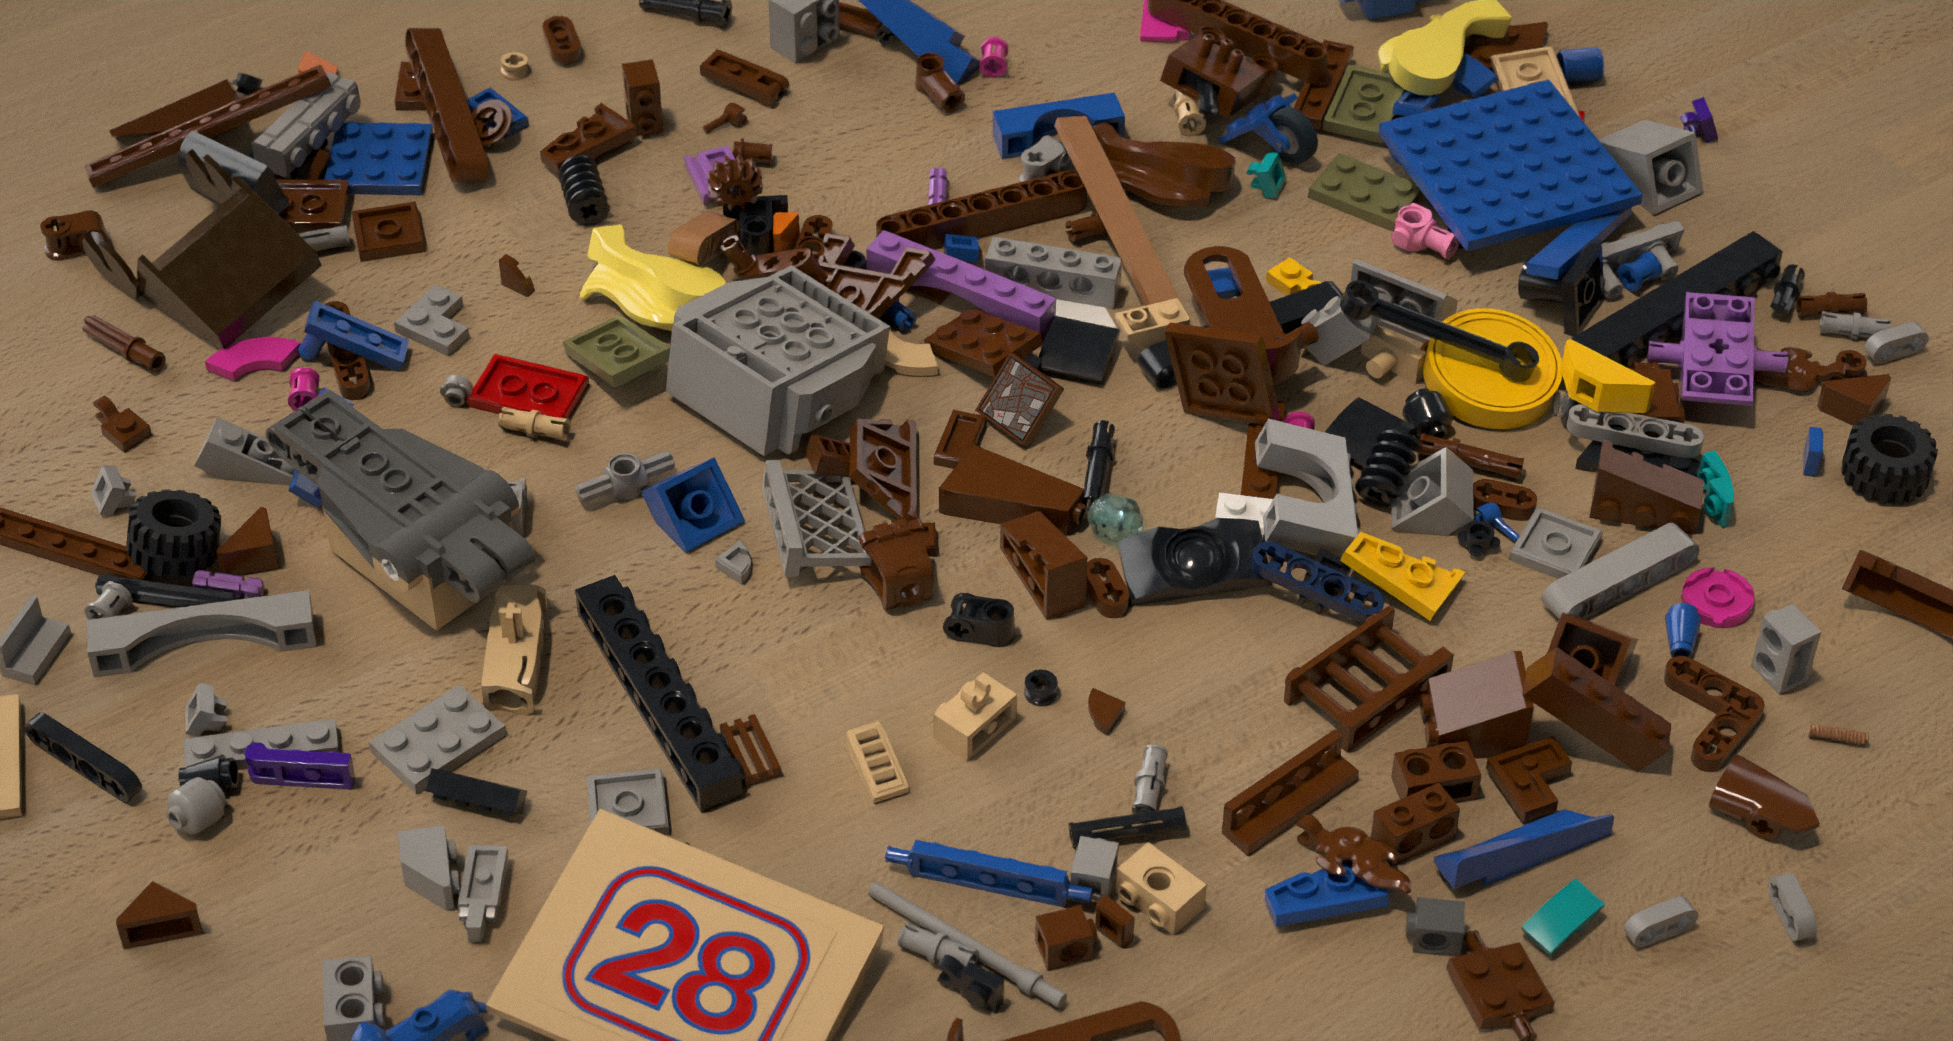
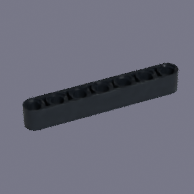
M1325 281L1273 300L1270 304L1283 333L1288 334L1303 326L1301 322L1308 313L1315 309L1317 311L1322 310L1332 298L1336 296L1342 298L1343 292L1334 282ZM1165 340L1147 347L1138 358L1139 367L1159 389H1166L1177 385L1167 341Z

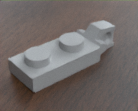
M468 846L458 899L460 921H466L467 942L483 943L486 922H495L496 915L499 914L509 857L508 846Z

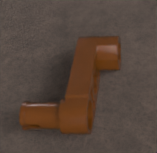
M737 235L726 238L722 242L723 245L720 246L722 252L725 253L733 264L734 273L740 281L769 277L791 265L822 285L828 277L809 248H799L757 255L755 257L749 254Z

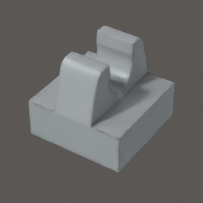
M103 465L91 489V494L101 515L113 516L116 508L130 507L136 497L135 492L128 491L131 481L120 477L116 466Z
M199 683L185 705V734L200 737L204 730L221 731L224 727L227 717L222 716V713L227 707V702L214 695V686Z

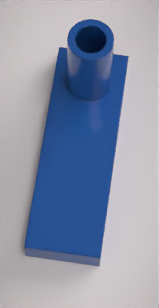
M314 301L304 328V332L307 334L299 346L298 352L306 360H315L327 341L399 371L404 363L409 340L318 301Z

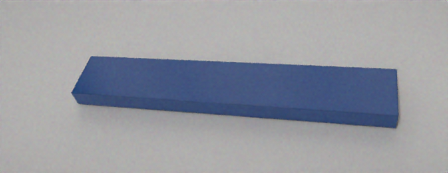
M1631 207L1575 222L1527 262L1526 274L1554 280L1559 279L1573 266L1589 243H1601L1631 217Z

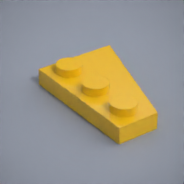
M1363 532L1357 535L1340 559L1341 562L1429 621H1431L1466 573L1455 567L1452 571H1448L1435 566L1436 560L1423 556L1420 560L1406 555L1400 546Z

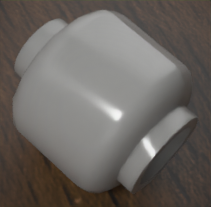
M197 777L169 794L166 816L169 823L175 829H181L185 833L194 835L207 829L222 818L226 798L221 788L214 781H207Z

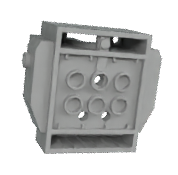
M792 265L769 277L729 282L678 307L672 326L666 392L763 456L778 448L786 454H791L799 449L801 434L808 433L858 406L871 384V378L884 371L890 326Z

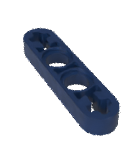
M1265 541L1259 543L1254 548L1251 568L1257 575L1360 623H1364L1370 615L1378 614L1383 610L1384 598L1378 590L1275 542ZM1267 555L1273 557V561L1271 560L1269 564L1262 562ZM1287 562L1285 573H1283L1280 569L1283 567V563ZM1296 568L1305 569L1310 574V579L1298 581L1293 578L1291 571ZM1330 583L1337 584L1342 588L1343 594L1338 597L1330 596L1325 592L1324 586ZM1352 592L1354 597H1352L1351 603H1348L1349 594ZM1365 601L1372 603L1368 610L1361 608Z

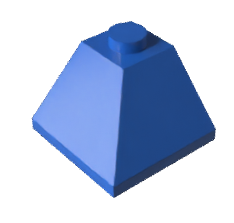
M715 457L674 474L641 491L656 524L684 552L745 521Z

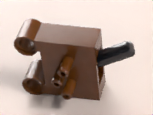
M1204 26L1200 28L1198 35L1168 55L1160 81L1198 101V111L1202 114L1203 119L1209 120V117H1215L1217 112L1230 118L1258 96L1269 94L1279 63L1274 58L1263 54L1254 55L1250 63L1243 59L1244 53L1241 50L1232 51L1234 43L1232 40L1226 39L1223 31L1215 27Z

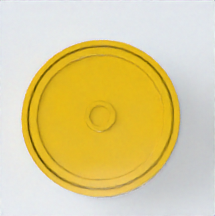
M1476 308L1455 313L1442 321L1506 347L1513 342H1524L1531 345L1539 355V362L1531 377L1525 381H1515L1508 378L1501 371L1499 363L1430 338L1423 364L1425 384L1430 391H1438L1442 394L1455 417L1483 428L1513 429L1526 426L1540 419L1553 404L1562 379L1560 370L1562 359L1551 338L1529 320L1503 310ZM1516 358L1518 361L1521 362V365H1526L1525 362Z

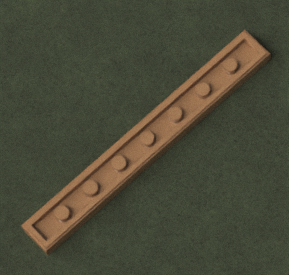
M1087 117L1057 118L1054 126L1120 258H1122V262L1144 306L1178 298Z

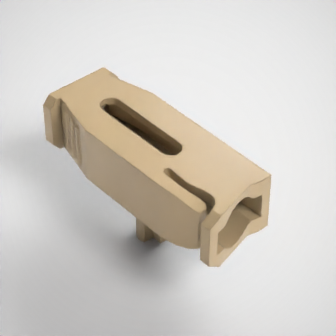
M502 585L495 590L496 604L490 617L481 682L483 704L488 711L503 710L527 716L534 712V697L539 685L544 645L543 614L547 612L546 590L540 585Z

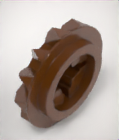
M488 100L476 107L471 113L482 146L492 148L495 142L502 143V137L505 134H511L509 127L515 122L511 115L513 111L503 101ZM484 122H496L497 125L494 128H488Z

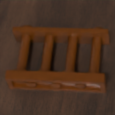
M1390 605L1378 614L1370 615L1364 624L1302 667H1296L1291 670L1285 679L1284 703L1289 706L1304 695L1338 722V732L1343 735L1342 749L1346 753L1418 703L1420 695L1426 694L1429 678L1451 672L1454 654L1445 647L1440 648L1432 655H1424L1392 630L1395 609ZM1383 641L1415 667L1406 673L1399 674L1369 649ZM1357 659L1389 685L1380 692H1373L1346 671L1344 667ZM1331 677L1362 701L1363 704L1354 710H1346L1321 690L1318 685Z

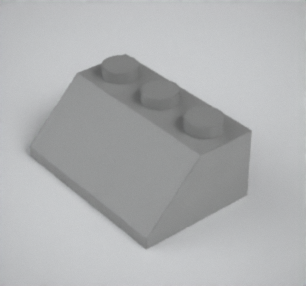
M1355 259L1353 262L1351 282L1360 280L1371 284L1378 293H1387L1391 297V303L1441 322L1456 313L1458 300L1449 295ZM1381 318L1377 324L1423 343L1430 341L1431 338Z

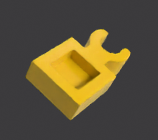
M1291 257L1268 270L1266 274V282L1286 296L1321 283L1313 280V273Z

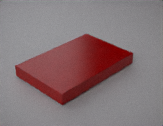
M494 354L473 387L472 394L468 395L467 404L468 407L496 414L502 413L501 409L503 407L527 412L538 410L543 415L569 419L589 386V377L579 373Z

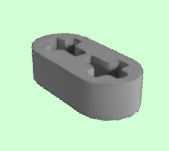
M1909 322L1876 332L1866 341L1865 351L1875 363L1883 364L1917 354L1927 345L1929 336L1917 322Z
M1792 873L1770 877L1768 881L1770 900L1789 938L1792 941L1815 937L1817 931L1815 915L1796 877Z
M1675 897L1637 912L1626 922L1624 931L1636 947L1643 948L1688 930L1697 921L1698 912L1686 897Z

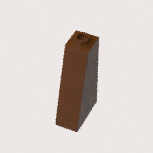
M976 445L969 449L939 487V513L1001 524L1040 511L1066 536L1075 524L1079 525L1082 523L1087 512V505L1084 504L1085 489Z

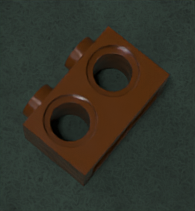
M653 59L622 64L627 120L636 125L638 136L663 132L660 82Z
M1468 741L1396 752L1394 754L1391 778L1399 799L1439 783L1453 801L1459 803L1478 798L1481 773Z
M1439 783L1375 810L1371 838L1388 844L1396 852L1398 860L1395 862L1387 861L1392 867L1454 839L1457 832L1460 808Z

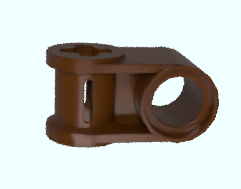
M92 210L64 216H52L43 220L40 224L41 233L46 238V245L44 246L45 255L53 260H63L72 256L86 254L83 249L82 240L88 234L97 245L102 240L108 243V236L102 217L99 213ZM58 245H61L62 250L58 249Z

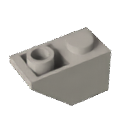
M445 825L398 831L404 885L444 910H454L453 894L460 893L458 870L451 871L450 864L457 863L455 840L447 841Z

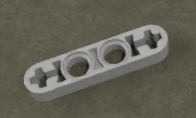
M1583 404L1573 406L1569 411L1567 419V429L1574 436L1600 442L1604 439L1615 445L1681 458H1694L1698 456L1704 441L1703 432L1698 427L1690 424L1633 413L1596 412ZM1610 425H1621L1626 430L1617 431L1610 428ZM1644 432H1656L1660 435V437H1649L1645 435Z

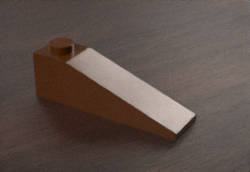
M226 79L113 128L109 132L115 139L156 135L234 102L239 98L233 84Z

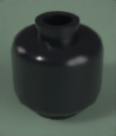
M1423 388L1413 392L1406 398V404L1402 409V416L1405 421L1414 427V436L1417 439L1421 438L1422 433L1443 438L1448 433L1447 428L1453 421V414L1441 393Z

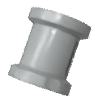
M113 581L106 582L102 587V594L96 602H90L85 608L87 619L117 616L122 609L128 608L133 602L131 593L121 584Z

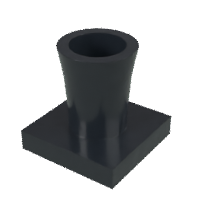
M1589 243L1573 266L1557 280L1526 274L1527 262L1535 256L1531 254L1525 260L1520 272L1518 282L1519 297L1522 300H1542L1563 304L1564 334L1578 335L1604 300L1602 245Z

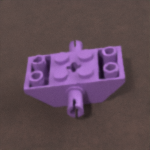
M1686 292L1680 344L1649 341L1647 363L1678 364V368H1680L1679 396L1682 400L1752 406L1753 374L1755 370L1785 374L1788 352L1757 350V347L1754 346L1755 297Z

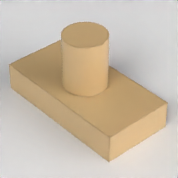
M1378 325L1375 327L1369 340L1361 345L1360 354L1370 359L1366 363V369L1372 377L1381 378L1390 370L1414 384L1423 378V364L1426 352Z

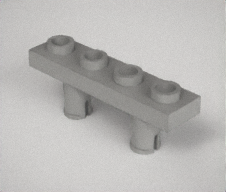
M1678 220L1665 225L1658 224L1650 230L1638 234L1632 233L1623 239L1611 243L1605 242L1600 244L1602 245L1604 294L1606 299L1617 297L1624 288L1613 272L1617 271L1625 263H1633L1645 252L1653 253L1661 263L1662 275L1660 278L1662 280H1668L1677 274L1679 266L1668 253L1677 250L1685 230Z

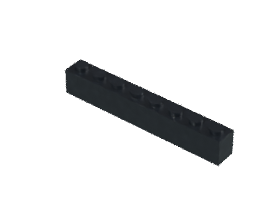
M1752 231L1571 339L1625 367L1628 365L1632 366L1633 362H1637L1640 358L1647 355L1649 341L1666 343L1675 337L1682 336L1686 292L1748 296L1756 288L1766 282H1772L1779 275L1783 251L1755 231Z

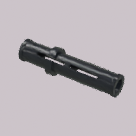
M1105 420L1097 421L1093 425L1092 442L1090 446L1088 445L1086 451L1088 466L1084 483V504L1087 505L1089 500L1087 511L1090 512L1099 511L1103 507L1108 466L1110 460L1112 461L1114 457L1112 441L1115 426L1110 424L1109 431L1107 432L1109 421Z
M1183 806L1157 811H1149L1148 808L1140 809V813L1106 817L1077 823L1070 822L1068 824L1069 836L1072 847L1078 845L1080 836L1101 838L1107 841L1143 836L1144 839H1152L1153 834L1178 830L1185 831L1186 817ZM1154 821H1163L1162 823H1156V824H1147V825L1135 826V827L1132 826V825H1134V824H1143V823L1154 822ZM1120 826L1123 827L1122 829H1115V830H1108V831H1101V832H1094V833L1092 832L1093 830L1114 828V827H1120Z

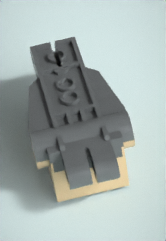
M330 390L318 395L298 408L296 412H292L266 430L267 441L274 452L319 486L330 550L436 631L535 562L534 551L524 537L513 530L512 518L519 513V503L513 489L503 477L492 470H485L479 465L404 429H382Z

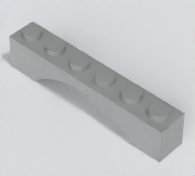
M309 590L86 620L87 654L94 677L132 672L141 664L162 652L184 644L204 640H245L266 645L277 651L317 646L314 613Z

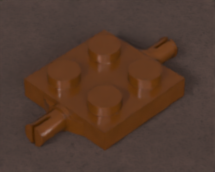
M1473 930V933L1472 931L1467 932L1463 940L1466 942L1471 953L1449 958L1446 969L1479 1029L1498 1025L1511 1026L1515 1029L1521 1041H1535L1537 1034L1532 1029L1529 1020L1536 1016L1551 1013L1555 1002L1521 943L1488 948L1485 946L1477 930Z

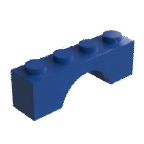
M1115 92L993 111L992 136L1001 159L1020 157L1025 150L1034 146L1044 136L1058 134L1054 125L1057 118L1086 116L1091 127L1107 122L1124 138L1125 114Z

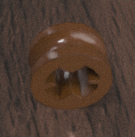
M1844 350L1838 353L1836 362L1847 365L1845 379L1864 376L1867 360L1861 353L1853 350Z

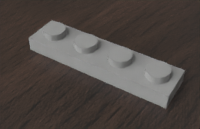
M336 719L184 739L185 767L224 755L226 758L233 757L235 759L238 770L248 769L249 765L246 762L244 750L249 744L257 742L264 744L267 749L339 752Z

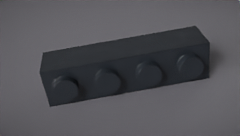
M431 768L426 792L433 793L432 798L447 801V797L455 799L456 804L469 806L471 802L478 804L477 809L491 812L492 808L500 809L499 814L513 817L514 813L522 814L528 791Z

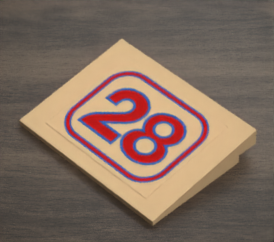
M599 809L488 1000L486 1011L556 1041H832L865 982V973L882 945L884 925L603 809Z

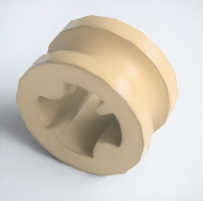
M510 52L501 57V75L505 79L519 80L528 74V58L523 53Z

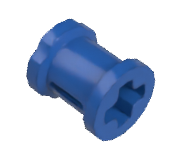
M1645 252L1633 263L1621 265L1617 272L1618 279L1626 290L1635 292L1642 287V283L1660 277L1662 275V265L1653 253Z

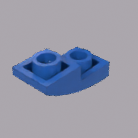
M1463 52L1453 84L1457 92L1477 98L1487 92L1488 88L1498 81V78L1482 63Z

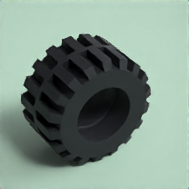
M1878 414L1871 415L1869 419L1863 418L1858 422V425L1852 427L1842 460L1841 472L1845 475L1844 480L1847 485H1853L1852 490L1857 494L1862 493L1865 499L1870 501L1874 499L1879 501L1880 504L1892 502L1893 505H1900L1902 501L1909 503L1914 501L1915 497H1921L1925 489L1928 488L1938 449H1936L1937 443L1934 438L1930 437L1931 433L1927 429L1920 428V423L1916 421L1911 422L1907 420V417H1894L1892 414H1884V416H1879Z
M164 489L161 492L152 491L147 493V496H140L136 503H133L130 507L126 542L128 556L131 557V561L135 565H141V569L146 572L152 571L155 575L189 577L193 576V573H196L198 570L206 571V567H211L215 559H217L216 551L219 546L221 515H219L218 508L211 505L212 502L207 498H201L199 494L193 492L187 493L185 490L177 489V491H171L170 489Z

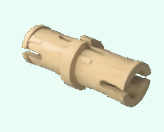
M503 407L501 409L502 413L499 414V428L527 433L529 437L537 438L540 435L565 441L568 438L565 434H570L571 422L569 419L543 415L538 410L527 412Z

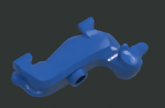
M448 990L427 1006L416 1009L411 1016L386 1032L368 1021L361 1023L355 1029L352 1041H450L456 1034L467 1031L465 1033L466 1039L473 1041L488 1031V1026L480 1013H488L489 1011H486L485 1003L476 1001L473 998L471 992Z

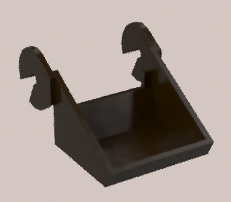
M191 149L185 156L187 166L199 185L209 196L221 204L216 210L152 263L142 254L138 258L137 279L123 258L104 240L97 245L88 234L83 238L82 245L96 269L114 287L134 300L143 297L215 345L225 349L322 265L317 252L239 176L231 179L227 172L212 157L206 154L202 157L203 163L196 152Z

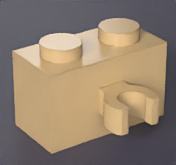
M982 672L972 682L965 683L959 693L949 702L942 703L936 709L933 716L934 739L966 761H969L1016 720L1017 694Z

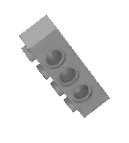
M992 237L985 257V270L1056 297L1057 300L1114 309L1121 288L1122 258L1008 238Z

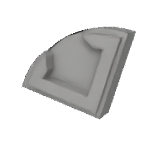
M739 540L715 559L716 569L741 585L750 576L751 557L747 546Z

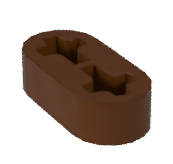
M1481 479L1473 483V509L1477 512V507L1487 503H1495L1501 511V518L1526 521L1531 518L1536 509L1537 496L1529 488L1491 479Z
M1105 558L1089 560L1087 562L1088 593L1098 612L1112 619L1124 616L1129 609L1130 594L1116 566L1112 561ZM1107 595H1111L1112 599H1107Z

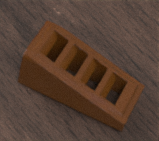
M811 435L806 456L816 476H849L850 443L821 435Z

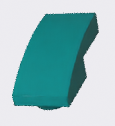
M1713 450L1703 453L1697 478L1704 480L1703 489L1707 490L1706 497L1704 498L1706 512L1717 521L1721 528L1728 527L1732 512L1734 490L1725 464L1717 452Z
M1575 878L1521 926L1522 931L1552 957L1575 932L1580 933L1605 907V903Z

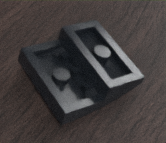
M1055 316L1039 354V358L1042 359V373L1103 385L1109 361L1112 362L1120 329Z
M1358 397L1336 417L1325 433L1345 437L1347 453L1351 457L1350 463L1363 469L1366 466L1367 458L1371 455L1372 447L1377 443V436L1381 431L1394 429L1413 436L1414 427L1409 422Z

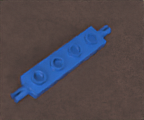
M915 840L910 851L888 846L885 854V862L905 865L911 875L915 877L1063 907L1067 899L1090 904L1093 888L1070 884L1067 871L1056 869L1052 866H1041L1021 862L1013 858H1002L983 854L975 850H963L944 846L936 842L929 843Z

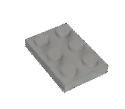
M457 685L371 740L369 746L370 752L417 794L427 788L431 768L449 772L453 771L506 736L505 725L461 685Z

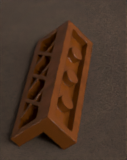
M1334 729L1225 803L1222 834L1244 854L1249 856L1293 826L1306 814H1310L1358 781L1359 770L1341 756L1343 735Z

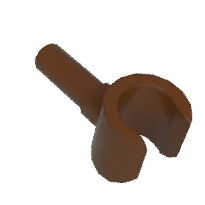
M729 103L725 107L723 115L704 125L703 130L705 133H708L728 122L742 126L747 121V116L742 114L745 108L736 103Z

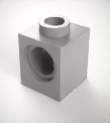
M1080 836L1071 869L1070 884L1093 888L1091 900L1099 901L1105 895L1109 897L1117 870L1119 843L1101 838Z

